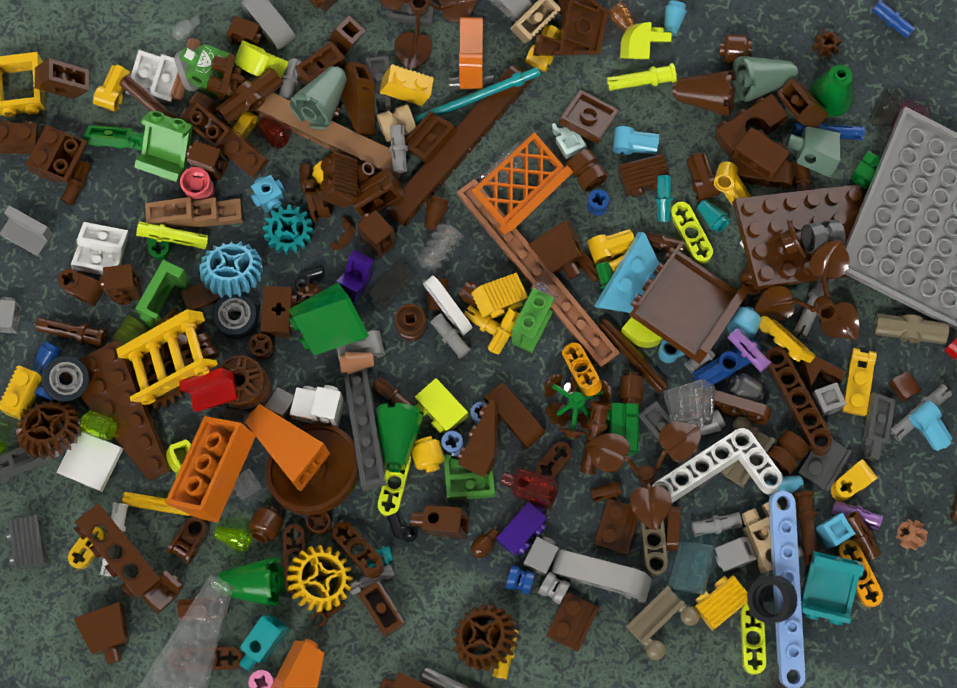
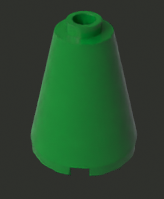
M845 65L832 67L817 78L809 88L811 94L829 113L827 117L843 115L850 109L853 103L852 72Z
M388 403L379 405L376 409L383 463L387 471L400 472L401 469L407 466L424 418V412L420 413V408L409 404L395 403V407H387Z
M271 557L221 571L215 578V589L221 596L278 607L283 601L279 600V596L285 592L283 566H278L277 562L281 561L280 558Z

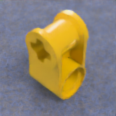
M862 459L833 483L830 489L831 495L835 500L846 501L858 491H862L878 477ZM845 485L848 489L842 492L840 488Z

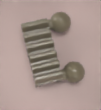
M746 416L735 418L733 421L734 431L740 428L749 430L765 452L768 453L776 439L773 437L769 438L761 433L757 427H753L752 422ZM746 440L742 446L747 445L748 441ZM716 454L719 459H724L722 455ZM753 457L750 459V463L758 466L762 463V460L758 457ZM739 460L721 471L725 477L742 488L752 478Z
M669 586L626 626L634 637L646 647V654L652 660H659L665 655V646L658 640H652L651 637L677 611L681 613L680 618L685 625L693 626L700 619L699 611L693 606H687L683 600H680L671 591Z

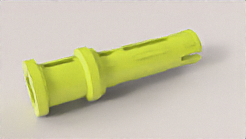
M674 63L659 68L651 66L648 71L607 77L609 92L647 84L656 87L660 83L677 82Z

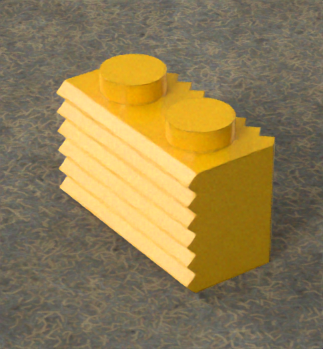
M393 64L382 77L380 93L423 106L431 96L434 78L428 75L425 76L424 73L412 72L411 69L399 68L398 65L395 67Z
M517 273L481 285L471 292L473 300H475V304L483 318L491 315L492 319L504 314V310L508 308L513 309V311L523 307L522 302L528 299V295Z
M16 366L17 370L14 371L15 374L10 379L11 383H8L9 387L6 388V392H3L4 396H2L0 401V410L8 416L21 420L20 415L27 414V408L31 409L37 397L34 392L41 385L42 381L41 376L37 372L22 366Z
M724 576L714 584L717 588L711 594L705 591L695 600L698 603L695 608L712 631L747 603L748 592L735 576L729 579Z

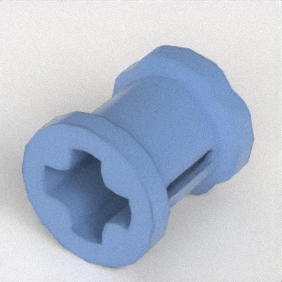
M448 431L443 435L441 440L443 451L445 454L457 456L463 447L462 436L456 431ZM453 439L454 442H457L456 447L452 448L448 440Z

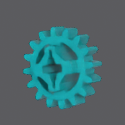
M288 205L287 210H283L279 206L278 213L272 210V218H265L268 224L263 226V231L266 233L264 235L265 241H269L268 245L270 248L276 246L275 250L278 254L282 250L285 251L286 255H289L290 250L298 254L297 248L306 249L305 241L311 243L312 240L309 235L314 234L313 228L310 227L313 224L311 219H307L308 214L306 211L301 213L300 207L297 206L295 210H292L291 205ZM277 225L278 228L273 235L274 226ZM283 225L288 229H292L293 234L287 230L284 231ZM303 225V233L300 236L299 230L302 228L301 226Z

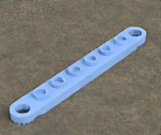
M777 491L769 499L773 576H781L789 580L797 593L795 613L788 620L775 623L780 683L786 688H800L805 682V660L795 499L791 493ZM780 496H784L788 503L784 510H780L777 507V499ZM773 585L775 614L782 610L783 596L778 587ZM794 669L798 677L796 682L790 684L787 680V673Z

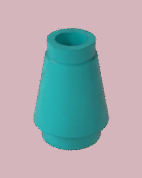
M706 199L697 207V210L712 231L715 230L717 233H720L731 221L726 212Z

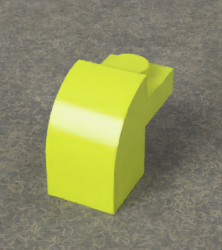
M652 22L632 25L625 31L622 37L620 58L649 59L650 42H671L672 33L664 32V28H651Z
M245 41L241 42L235 61L237 66L258 77L269 68H272L282 78L288 65L287 60L266 53L263 48Z
M632 317L621 330V333L631 343L642 348L655 347L664 340Z

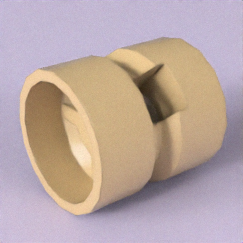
M407 104L395 108L394 113L386 111L377 114L386 142L391 141L390 126L404 125L405 136L409 135L416 128L412 113Z

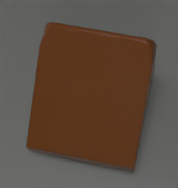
M909 371L895 377L888 383L901 403L921 391Z

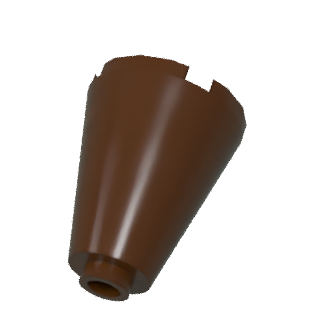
M728 70L679 78L677 83L674 82L672 95L676 96V100L723 116H731L730 112L733 111L736 87L731 84V80L736 81L735 71Z

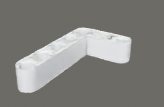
M740 428L655 482L652 487L661 486L670 493L673 503L737 460L741 462L763 493L773 494L777 492L782 482V475L754 435L749 430ZM744 438L748 441V444L740 446L736 443V440ZM718 451H725L728 457L726 459H719L716 453ZM758 457L763 463L755 466L750 463V459ZM698 464H705L709 469L706 472H699L695 467ZM768 476L774 477L777 483L775 485H768L764 482V478ZM678 477H686L689 482L686 485H679L675 480Z

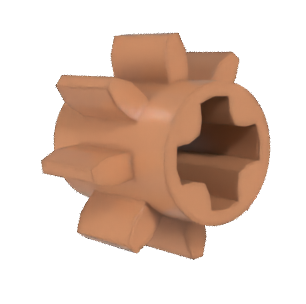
M907 519L906 522L899 525L896 538L901 540L900 546L907 550L909 548L917 550L918 547L923 546L927 539L926 534H928V531L923 529L924 524L918 520L913 522Z

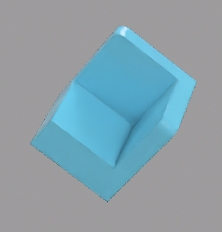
M843 513L834 515L815 527L816 534L826 549L839 545L855 534Z

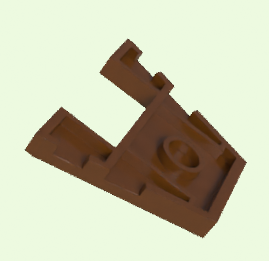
M566 0L559 39L557 40L542 34L538 35L533 55L579 56L600 54L609 11L595 0Z

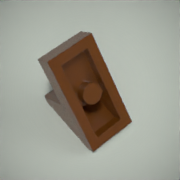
M815 356L811 363L804 360L799 362L808 390L817 375L821 376V380L826 384L831 385L837 382L839 385L846 374L845 371Z

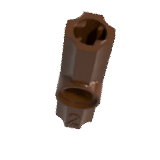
M269 68L252 82L246 81L236 89L235 95L217 107V111L225 122L230 125L246 112H252L260 108L265 102L266 97L284 85L283 81L274 69Z

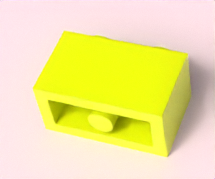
M437 378L415 396L417 402L415 407L420 408V413L424 412V416L426 414L429 415L433 420L431 422L432 426L439 433L442 431L444 433L453 431L468 418V412Z

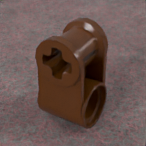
M65 269L58 276V283L67 294L76 297L86 304L89 302L90 306H96L104 291L101 288L100 281L87 277L73 269ZM74 279L75 281L74 283H66L68 280L72 281Z
M197 517L189 518L171 541L167 552L176 554L184 560L185 564L189 565L210 532L208 523ZM196 523H201V532L197 535H193V525Z

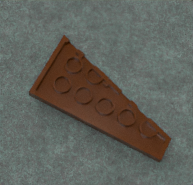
M116 340L78 359L85 365L89 375L87 389L80 397L146 478L151 481L173 470L167 462L165 449L147 405H142L141 402L130 401V396L140 392V387L129 360L118 357L116 349L122 346L121 340ZM65 372L62 373L67 381L71 383L70 375Z

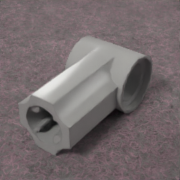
M380 331L367 332L369 337L338 347V357L339 354H345V351L372 352L373 359L374 356H377V358L383 357L385 351Z

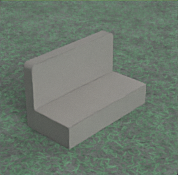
M8 206L4 214L9 220L1 230L0 235L38 256L53 233L47 226Z

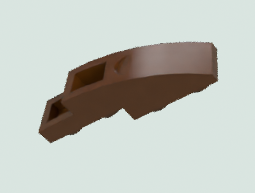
M196 103L184 119L185 123L193 125V129L213 147L215 146L216 149L219 148L252 178L256 179L269 162L251 142L201 104Z

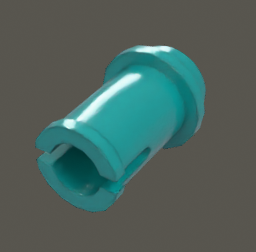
M381 546L382 549L376 550V552L381 557L383 563L388 565L390 561L394 560L392 551L389 546ZM369 558L366 559L369 567L376 566Z

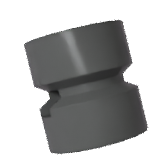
M837 219L823 221L822 223H809L802 227L801 242L808 254H813L818 247L830 241L840 240L845 244V230L842 223Z

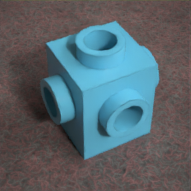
M271 175L263 176L251 185L254 194L250 196L257 207L261 206L265 213L279 208L285 202L282 194L285 192V189L279 179L274 181Z

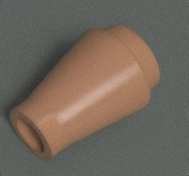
M345 351V354H339L341 373H348L349 375L374 366L372 352Z

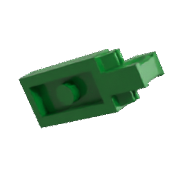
M89 125L83 136V140L88 142L87 145L95 147L112 146L119 149L135 148L136 150H142L144 133L134 132L133 128Z

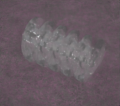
M448 224L437 225V232H433L431 234L432 239L426 242L428 247H423L421 249L422 254L416 257L418 263L423 268L436 275H439L436 268L442 270L445 268L441 261H450L446 253L452 255L455 253L451 246L459 247L456 238L461 240L465 238L461 232Z

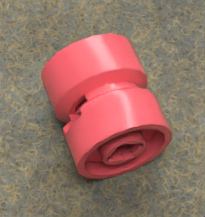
M190 167L181 175L180 186L187 197H191L193 201L214 197L215 185L207 171L203 168Z

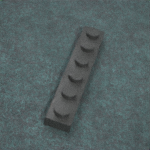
M368 368L349 375L344 373L361 487L363 491L385 486L387 481Z

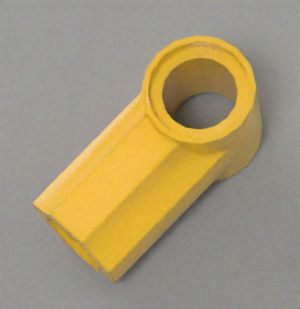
M545 25L541 34L558 40L560 30L555 26ZM532 45L525 63L547 72L549 69L547 66L548 64L551 65L554 56H534L535 45Z
M112 65L103 86H99L95 91L93 104L117 112L119 110L118 104L121 105L122 93L124 91V88L119 83L125 75L131 76L130 71L122 66Z
M726 161L720 163L717 168L714 186L724 192L733 206L732 202L736 198L752 196L737 175V166L732 162Z
M628 229L613 235H598L589 239L587 245L594 263L608 262L614 256L627 252L634 240V235Z

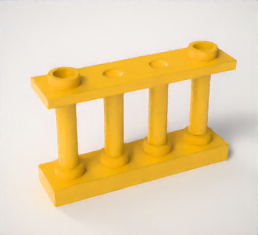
M187 309L116 349L119 358L129 359L133 362L140 387V392L130 396V401L141 402L142 405L151 404L156 401L155 398L178 387L179 381L205 375L210 372L209 369L218 365L217 360L204 359L195 332L196 326L205 321L202 312ZM184 332L186 333L194 360L193 363L186 367L184 366L177 342L179 335ZM168 342L176 370L175 373L169 376L166 375L159 350L161 345ZM148 352L151 354L158 382L149 386L142 362L143 355Z

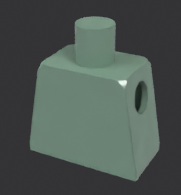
M805 127L800 137L789 134L785 147L796 150V162L799 165L831 178L840 162V133Z

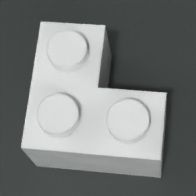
M324 385V388L317 387V389L310 386H304L303 389L297 387L290 416L293 420L312 424L324 423L339 427L345 402L341 392L334 386Z

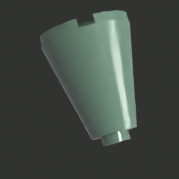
M741 56L734 60L732 70L736 72V81L732 80V84L736 87L735 94L740 101H751L778 90L790 79H796L798 76L797 67L791 61Z
M329 67L293 95L292 101L289 103L293 114L302 122L304 119L310 122L309 127L318 130L326 129L332 121L346 85L347 77L345 72L339 67Z

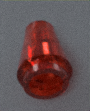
M262 118L258 122L257 128L272 148L281 149L287 145L290 136L286 129L267 118Z

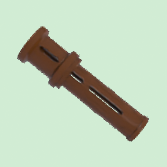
M39 317L35 324V330L38 332L75 339L81 345L87 343L96 345L99 349L106 346L108 340V330L106 328L99 330L89 327L88 324L76 326ZM52 327L67 329V331L53 329Z
M597 400L590 402L592 409L590 419L586 422L588 435L580 472L590 475L595 474L596 466L592 462L586 446L593 438L603 435V431H606L608 424H606L608 410L612 407L609 403Z
M814 491L793 493L792 495L796 500V518L800 520L805 566H809L813 551L818 552L814 523L817 512L814 511L812 496H814Z

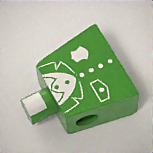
M207 44L196 47L194 51L185 47L179 56V59L188 64L185 77L211 98L218 95L206 90L210 76L220 79L222 77L221 72L211 70L212 60L214 56L227 58L230 53Z

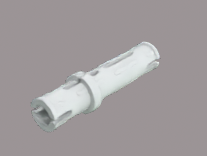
M113 503L111 519L122 532H126L124 524L129 505ZM112 545L108 550L110 558L118 559L120 546ZM103 558L100 575L112 577L105 568L108 563Z

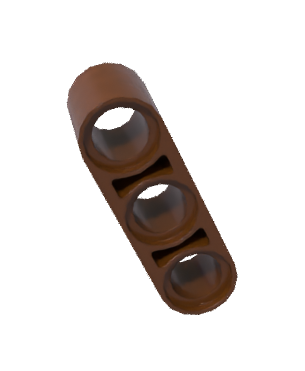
M733 154L729 155L728 162H732L737 166V175L743 183L753 185L759 183L760 186L782 187V189L792 188L794 163L786 161L770 182L732 157Z
M499 383L483 397L484 401L488 404L490 400L498 404V417L504 424L507 423V428L519 441H523L521 444L528 449L545 434L542 426L504 383Z

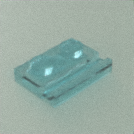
M680 541L669 587L672 590L705 595L715 547L707 544Z

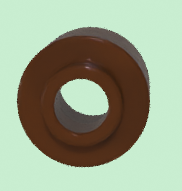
M626 372L625 376L620 377V401L623 404H639V407H641V402L644 400V378L639 376L637 372Z

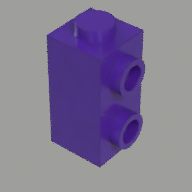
M528 502L497 537V542L514 557L518 553L523 555L531 546L529 540L534 535L539 537L547 526L544 524L547 520V517L544 516L546 512L538 504L532 505Z

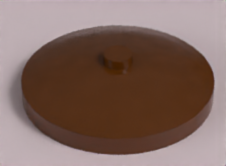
M313 423L298 428L324 443L330 455L302 491H299L271 455L266 465V482L273 497L287 510L303 515L320 514L335 508L351 494L359 479L355 444L350 436L336 426Z

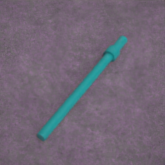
M538 67L523 73L519 71L512 74L511 78L414 116L415 125H418L430 111L436 116H441L513 86H516V88L525 84V81L540 76L541 72Z

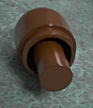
M492 528L487 535L484 533L479 535L471 545V553L477 558L486 557L495 546L493 541L500 533Z

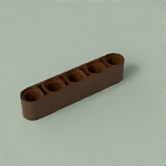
M781 347L771 348L767 352L766 358L770 361L772 358L778 357L783 361L780 364L771 362L767 367L772 380L812 453L817 456L828 454L832 445V435L787 352ZM785 377H789L794 382L792 384L787 385L784 384L781 380ZM799 397L802 398L805 401V403H803L802 405H796L793 403L792 400L794 398ZM806 418H812L816 421V423L814 425L809 426L806 425L803 422V420ZM822 438L826 440L827 445L821 447L816 445L814 441Z

